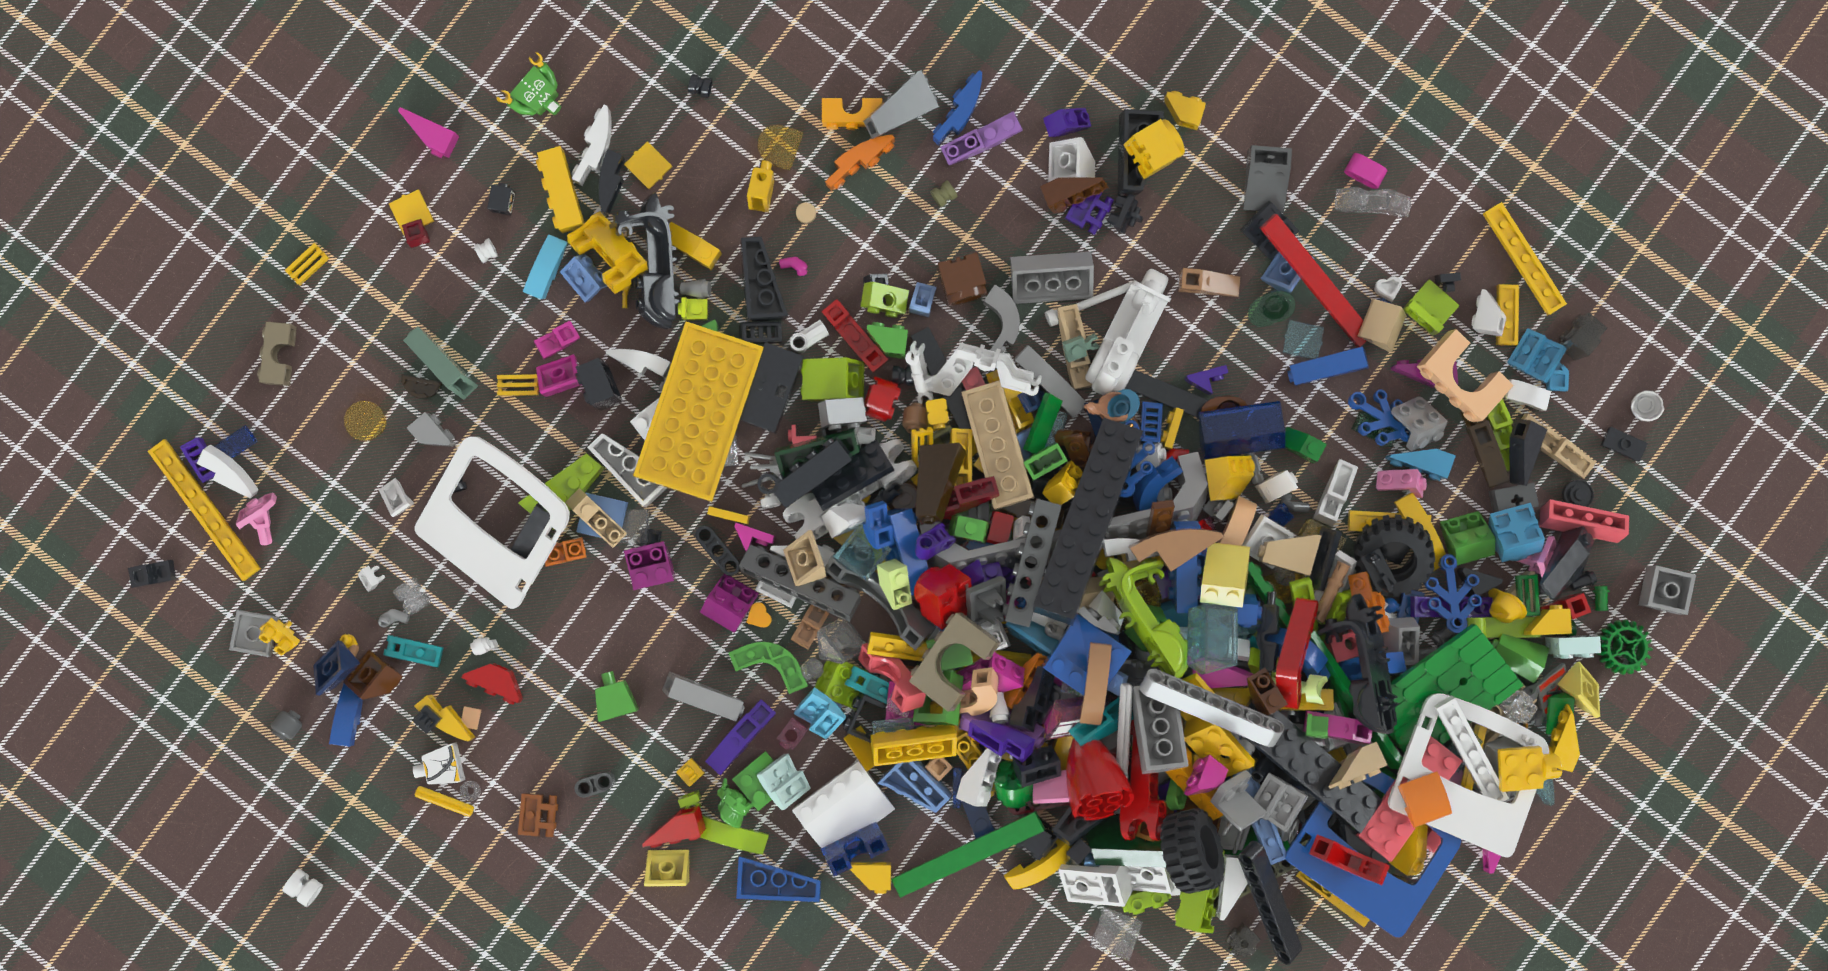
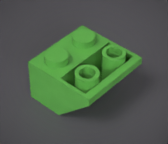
M872 322V325H867L868 335L886 357L905 359L908 330H905L904 326L892 325V328L884 327L883 323Z
M1479 511L1440 522L1448 553L1457 559V565L1495 555V536Z

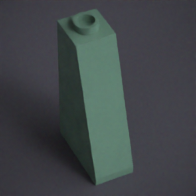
M418 326L410 331L403 340L446 388L463 400L478 387L466 372Z

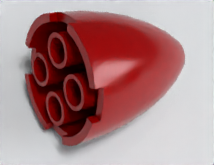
M1073 738L1068 752L1066 767L1067 791L1073 816H1083L1084 820H1097L1114 815V811L1123 805L1128 807L1133 802L1134 795L1122 767L1113 754L1100 740H1092L1080 746Z

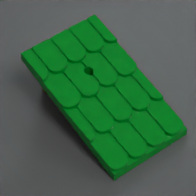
M1471 624L1391 681L1392 693L1398 696V698L1394 699V702L1399 703V705L1395 707L1397 725L1394 726V732L1387 735L1404 755L1414 727L1418 722L1422 705L1430 695L1441 693L1490 710L1524 685L1487 637L1481 632L1480 628L1476 624ZM1438 715L1431 736L1441 744H1444L1451 737ZM1425 716L1422 728L1427 729L1430 721L1429 717Z

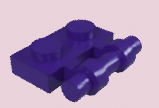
M1101 194L1092 195L1082 203L1072 205L1065 220L1081 229L1087 222L1091 225L1088 233L1095 235L1097 230L1101 229L1102 221L1106 214L1110 213L1114 200L1107 196L1105 201L1102 202L1098 200ZM1097 207L1100 210L1094 218L1090 214L1093 208Z

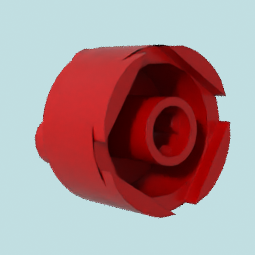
M874 376L872 380L875 381V384L869 386L864 400V406L867 407L865 413L868 417L885 422L893 416L895 408L892 407L894 400H898L901 388L897 387V383Z

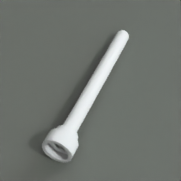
M1133 281L1077 303L1079 311L1126 293ZM1057 309L1045 312L1049 326L1057 325L1059 322Z

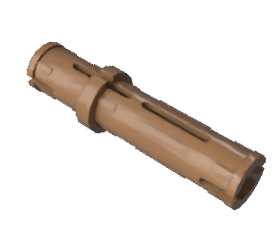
M1340 561L1337 562L1331 578L1328 577L1327 587L1318 603L1316 620L1324 623L1340 587L1344 585L1343 580L1350 568L1349 565Z

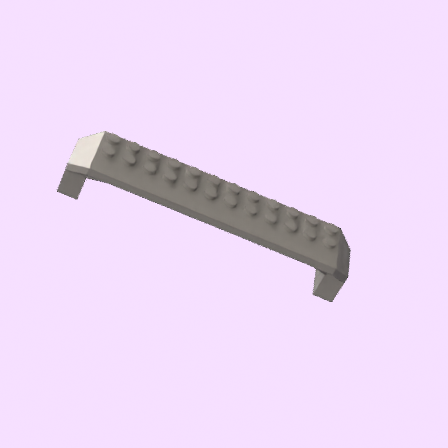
M1198 452L1178 456L1177 463L1183 472L1177 476L1181 489L1173 500L1175 508L1170 528H1173V521H1196L1206 502L1208 482ZM1151 509L1113 517L1105 540L1116 538L1141 540L1146 538ZM919 521L921 534L929 531L940 522H935L932 525H920ZM1061 530L1054 532L1046 565L1050 562ZM1033 536L1030 544L1033 548H1038L1041 546L1042 540L1039 536ZM1026 538L969 551L954 543L950 548L928 559V565L930 567L943 568L951 564L958 570H962L980 559L981 565L999 562L1000 567H1005V559L1008 556L1021 558V555H1018L1020 543H1024ZM1033 556L1025 559L1026 562L1036 565V559Z

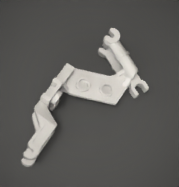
M913 341L910 351L907 352L905 357L906 362L911 367V377H913L915 389L918 392V403L920 404L923 403L922 396L924 395L929 400H933L932 392L950 396L972 369L973 364L983 371H994L996 367L1001 387L1027 393L1031 396L1038 393V385L1041 383L1042 376L1039 375L1035 380L1034 372L1017 368L1010 354L1000 353L1001 349L998 348L996 352L984 349L985 345L982 344L979 348L960 343L940 371L933 376L927 373V363H925L923 355L924 343L917 348L916 341Z

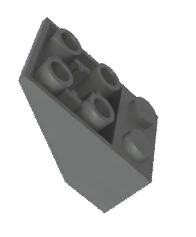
M1251 145L1247 151L1243 210L1259 211L1270 201L1281 213H1284L1291 170L1292 148Z

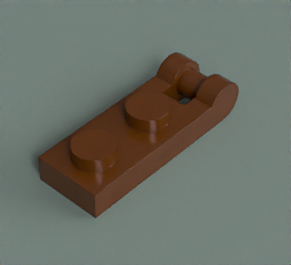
M1173 500L1152 502L1146 532L1147 537L1170 530L1175 508Z

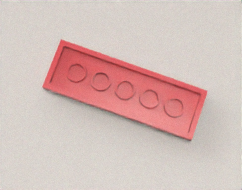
M1430 736L1422 758V765L1432 772L1438 771L1439 776L1450 780L1463 760ZM1403 777L1400 785L1406 783L1408 779ZM1395 781L1383 796L1382 802L1362 833L1356 834L1357 837L1390 862L1393 861L1415 830L1408 816L1396 812L1388 806V798Z

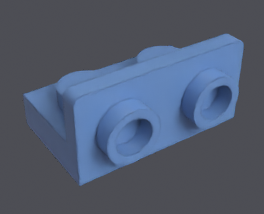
M585 254L574 256L560 271L585 303L589 302L602 288L607 287L603 282L602 272L598 271L592 259Z

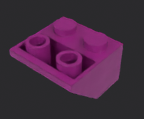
M664 541L624 550L633 590L674 581L675 573Z
M724 573L706 598L700 613L735 633L759 593Z

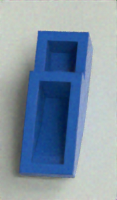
M343 684L337 703L329 744L350 747L354 746L357 725L360 724L363 700L345 684Z

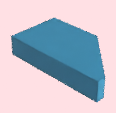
M1559 362L1546 383V390L1567 392L1569 387V370Z

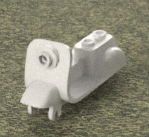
M1149 269L1141 283L1133 280L1086 373L1085 379L1092 383V389L1095 392L1105 395L1125 389L1165 306L1171 300L1170 297L1163 294L1168 283L1166 275L1154 269Z

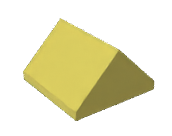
M1576 662L1557 685L1563 692L1574 697L1576 707L1598 718L1600 717L1599 684L1581 662Z
M648 850L644 886H686L688 884L689 850Z

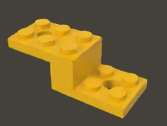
M1197 673L1181 679L1214 693ZM1180 710L1181 716L1186 720L1184 740L1199 758L1202 759L1208 755L1215 758L1228 769L1225 778L1254 767L1255 760L1231 734V731ZM1220 755L1229 756L1230 758H1223Z

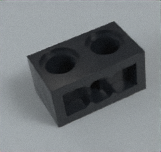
M1052 745L1033 750V753L1023 763L1012 756L1013 771L1022 787L1061 776V762Z

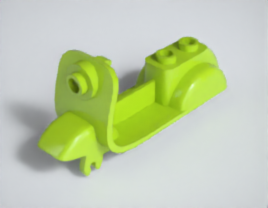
M1108 557L1106 566L1109 573L1103 576L1099 586L1106 584L1103 590L1104 593L1113 592L1123 611L1119 619L1121 620L1124 617L1128 619L1130 623L1125 628L1133 627L1150 653L1147 661L1154 659L1151 667H1159L1162 672L1180 679L1188 669L1191 661L1192 647L1186 639L1182 638L1180 628L1175 622L1168 619L1161 624L1158 623L1134 584L1135 581L1147 577L1149 583L1153 585L1155 583L1153 574H1157L1160 579H1163L1164 573L1161 570L1164 566L1163 560L1157 561L1156 558L1152 560L1149 557L1142 561L1139 566L1129 570L1123 562Z

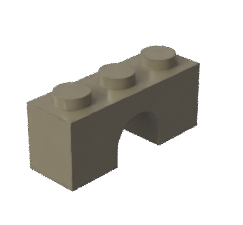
M266 322V326L262 330L264 343L260 349L261 367L258 368L257 372L260 383L290 386L292 366L280 364L277 354L284 346H295L296 326L285 323Z

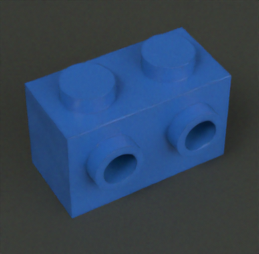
M1245 594L1243 608L1234 606L1229 608L1231 624L1251 627L1252 625H1257V619H1261L1262 607L1260 606V601H1257L1256 594Z

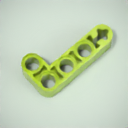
M1494 617L1466 618L1467 627L1471 624H1476L1487 638H1499L1502 634L1516 638L1541 637V635H1524V630L1535 617L1516 619L1511 623L1500 622Z

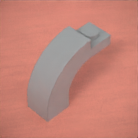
M994 285L983 304L999 316L1002 324L1001 334L990 350L996 352L998 348L1001 349L1000 353H1003L1007 348L1004 346L1005 343L1011 347L1014 345L1019 332L1020 319L1013 299L1003 289Z

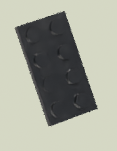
M876 439L860 448V451L853 455L849 463L811 491L822 511H825L895 470Z

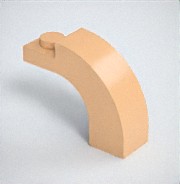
M1238 496L1230 510L1227 524L1222 533L1224 537L1218 543L1242 546L1256 512V503Z
M993 667L973 670L971 689L963 691L966 694L961 700L960 713L968 712L971 716H977L994 707L997 701L999 678Z

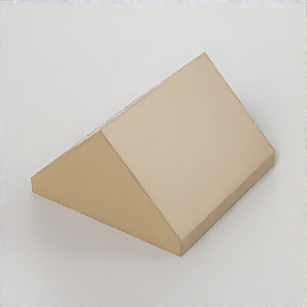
M1372 299L1358 337L1388 352H1392L1407 315L1400 306Z
M808 530L783 549L795 586L804 585L826 577L825 566L812 530Z

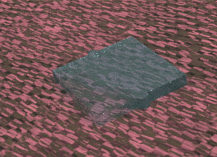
M1289 320L1287 332L1284 335L1285 342L1282 353L1309 359L1318 358L1320 346L1323 345L1321 341L1324 327Z

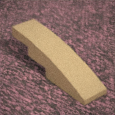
M1077 304L1057 308L1062 342L1080 335L1085 340L1086 335ZM1088 353L1086 357L1072 362H1068L1065 358L1071 387L1074 390L1092 387V383L1085 379L1089 369L1088 365L1090 364Z
M1525 413L1521 419L1532 420L1548 429L1540 450L1577 476L1585 479L1596 462L1567 438H1562L1550 427L1542 425L1529 413Z

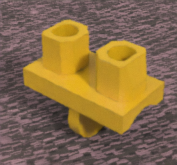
M270 618L259 628L261 632L258 638L264 643H269L271 640L278 643L274 650L280 656L284 655L287 651L289 652L300 642L293 635L295 632L290 629L292 622L289 620L284 624L280 620L275 621L273 618Z

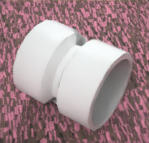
M297 869L288 879L282 891L290 897L296 896L299 903L308 907L320 893L323 884L314 878L310 880L307 873Z

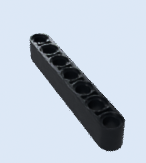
M1251 841L1238 855V859L1275 955L1280 962L1290 965L1302 951V945L1266 850L1259 842Z

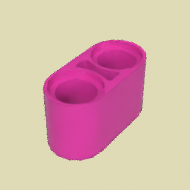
M1354 153L1344 173L1370 188L1378 189L1388 170L1377 162L1359 153Z

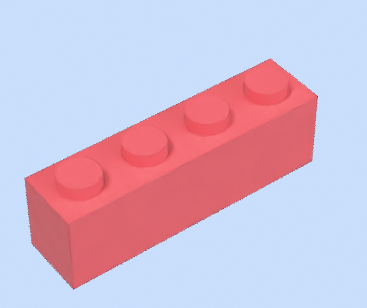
M1550 499L1540 508L1539 527L1565 532L1584 526L1587 532L1595 539L1619 543L1629 534V516Z

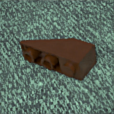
M1103 177L1056 178L1040 186L1047 205L1053 214L1063 212L1067 207L1082 203L1086 198L1101 194L1105 189L1109 188Z

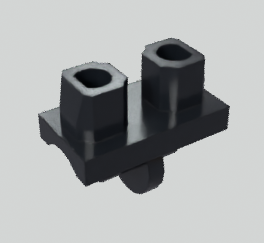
M1128 194V197L1118 195L1115 206L1122 209L1121 213L1118 215L1111 212L1107 219L1108 224L1116 228L1118 233L1125 234L1128 226L1134 227L1136 222L1142 223L1143 217L1139 215L1141 208L1136 207L1138 201L1134 195Z

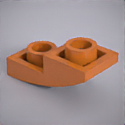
M583 538L556 543L545 562V567L586 558Z

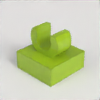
M699 790L680 796L678 799L680 808H689L691 805L700 806L701 808Z

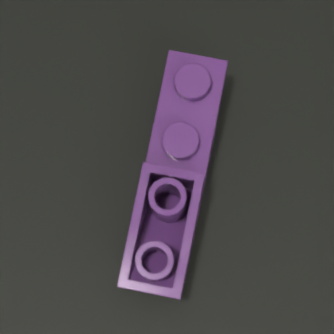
M1013 111L978 130L970 131L940 148L950 166L1005 142L1006 139L1023 131Z

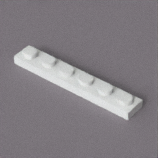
M1450 696L1436 704L1434 708L1480 793L1502 802L1509 799L1506 792L1499 790V779L1456 699Z

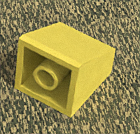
M1214 543L1207 548L1201 586V603L1243 608L1250 547Z

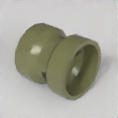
M948 180L942 183L940 189L934 188L930 191L940 208L946 205V200H954L958 197Z

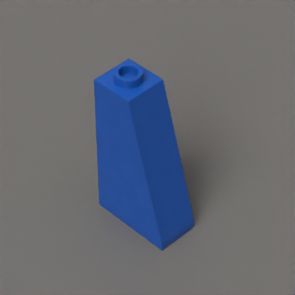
M1359 347L1290 365L1291 370L1287 372L1290 383L1294 382L1298 386L1368 369L1369 365L1365 349Z

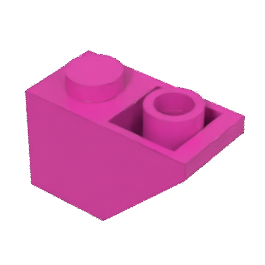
M1211 755L1197 759L1193 764L1192 774L1186 782L1187 787L1184 794L1190 796L1207 793L1219 788L1224 783L1228 769Z

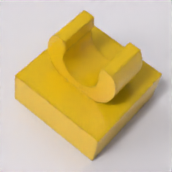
M690 758L676 773L690 787L705 771L693 758Z

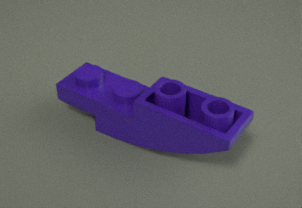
M1410 596L1411 617L1442 616L1436 611L1430 610L1427 606L1428 600L1433 597ZM1437 597L1441 601V606L1451 612L1450 605L1441 597ZM1464 597L1459 603L1460 612L1468 604L1469 597ZM1481 597V605L1474 608L1468 615V618L1492 617L1490 614L1492 597ZM1472 598L1473 604H1478V600ZM1432 600L1431 605L1437 607V602Z
M760 700L728 733L705 762L721 776L776 715V712L763 700Z

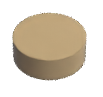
M807 202L801 203L796 209L797 219L804 224L811 223L816 218L815 207Z

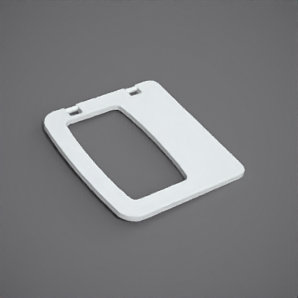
M468 437L460 444L415 525V532L508 608L514 609L522 603L529 587L533 584L556 545L560 534L563 533L567 526L569 510L567 505L551 489L510 456L480 437ZM474 456L479 457L501 471L549 512L550 520L527 559L516 554L489 535L452 501L451 496ZM553 527L556 530L553 538L551 539L548 536V533ZM523 579L526 584L521 590L518 588V585Z
M1441 693L1432 694L1426 698L1422 705L1418 722L1414 727L1397 773L1398 776L1388 798L1390 809L1408 816L1405 811L1407 806L1398 786L1403 777L1407 778V782L1433 773L1422 765V758L1438 717L1434 706L1450 697ZM1455 698L1466 720L1499 733L1523 747L1540 746L1542 747L1543 754H1549L1547 742L1538 734L1499 714ZM1425 716L1430 718L1427 729L1421 727ZM1440 776L1450 802L1452 814L1429 822L1427 825L1500 856H1512L1537 789L1519 790L1516 792L1514 800L1511 803H1506L1466 789Z

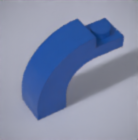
M1173 456L1163 461L1156 468L1154 467L1150 475H1146L1135 484L1133 503L1138 512L1151 509L1152 502H1157L1160 490L1183 472ZM1148 465L1144 470H1150L1151 466Z
M1280 628L1278 634L1267 637V642H1276L1278 644L1277 657L1280 656L1287 629ZM1311 641L1308 645L1302 670L1307 678L1310 674L1327 676L1329 678L1331 675L1325 666L1328 659Z

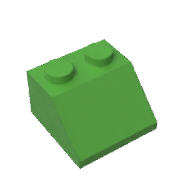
M766 751L732 779L758 811L772 800L757 777L759 772L774 762Z

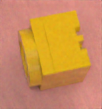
M1166 119L1156 121L1134 134L1123 144L1129 155L1135 156L1133 162H1139L1138 170L1144 179L1170 165L1185 153L1184 144L1178 131Z

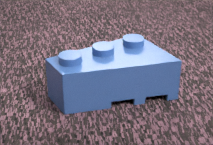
M921 761L894 764L878 782V784L912 799L913 802L935 813L952 796V792L941 781L938 782L924 768L925 765Z

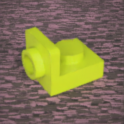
M682 297L681 303L678 302V315H681L683 320H708V300Z

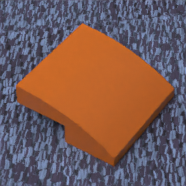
M1438 771L1398 786L1407 806L1405 811L1413 828L1452 814L1450 802Z

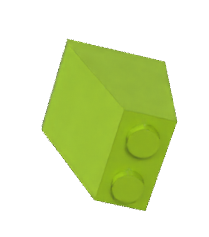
M847 357L803 359L801 374L803 376L801 386L802 400L822 402L824 400L859 397L864 399L863 361Z

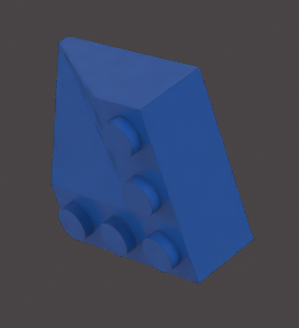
M1077 614L1073 626L1069 625L1042 666L1045 670L1084 696L1090 642L1111 644L1112 646L1108 685L1132 651Z

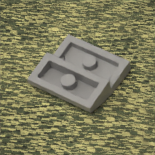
M1268 773L1254 800L1267 812L1262 819L1268 820L1284 832H1288L1309 796L1279 777Z

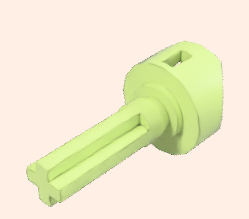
M1310 674L1306 682L1301 681L1302 694L1305 693L1307 702L1324 704L1321 699V690L1328 681L1327 676ZM1272 677V680L1276 684V678Z

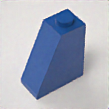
M1403 651L1386 653V657L1390 658V661L1387 662L1390 676L1407 671ZM1359 657L1338 662L1350 682L1353 679L1362 678Z

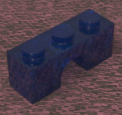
M877 822L821 848L834 877L851 869V860L859 854H869L872 859L890 850Z

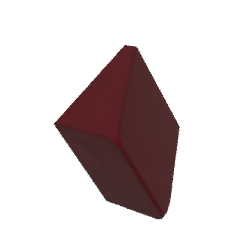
M422 219L402 225L406 242L411 248L430 242Z

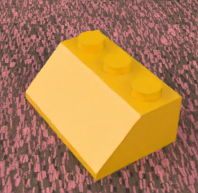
M1226 456L1205 460L1210 501L1237 499L1254 476L1255 463L1251 456Z

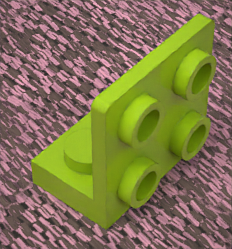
M1428 280L1405 305L1403 310L1429 334L1434 336L1444 328L1443 324L1455 312L1459 304L1435 283Z
M829 653L815 688L828 696L832 701L853 708L851 707L852 701L855 696L859 695L860 691L845 685V682L852 674V667L856 665ZM859 676L857 683L862 685L865 678Z

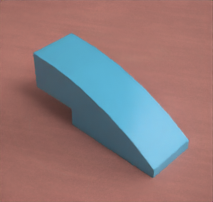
M550 234L547 236L523 289L524 293L539 299H546L551 282L555 280L568 244L567 241Z

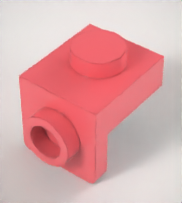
M792 425V429L788 430V440L792 444L817 438V436H797L796 425Z

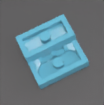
M815 687L794 711L796 716L811 724L810 731L824 739H827L846 718V715L838 705Z

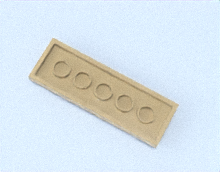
M1000 380L961 392L985 478L994 476L1000 496L991 499L993 508L996 510L1033 499L1034 494L1023 463V455Z

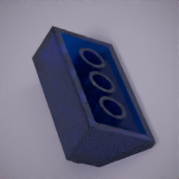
M1280 401L1199 412L1200 447L1204 458L1210 459L1285 448V426Z

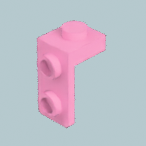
M1418 469L1378 471L1376 483L1378 491L1410 490L1416 498H1423V490H1426L1427 483Z

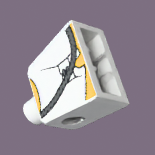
M457 742L423 755V764L413 766L414 777L426 776L427 784L458 783L465 780Z

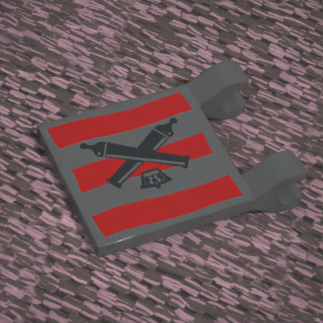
M1564 663L1559 664L1534 685L1523 688V697L1525 698L1529 695L1531 701L1537 699L1539 710L1528 714V722L1531 723L1534 720L1535 725L1540 726L1543 723L1544 717L1547 716L1548 697L1563 693L1557 684L1567 673Z

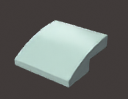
M783 754L757 774L763 788L781 810H785L811 789L803 771L796 770L789 754Z

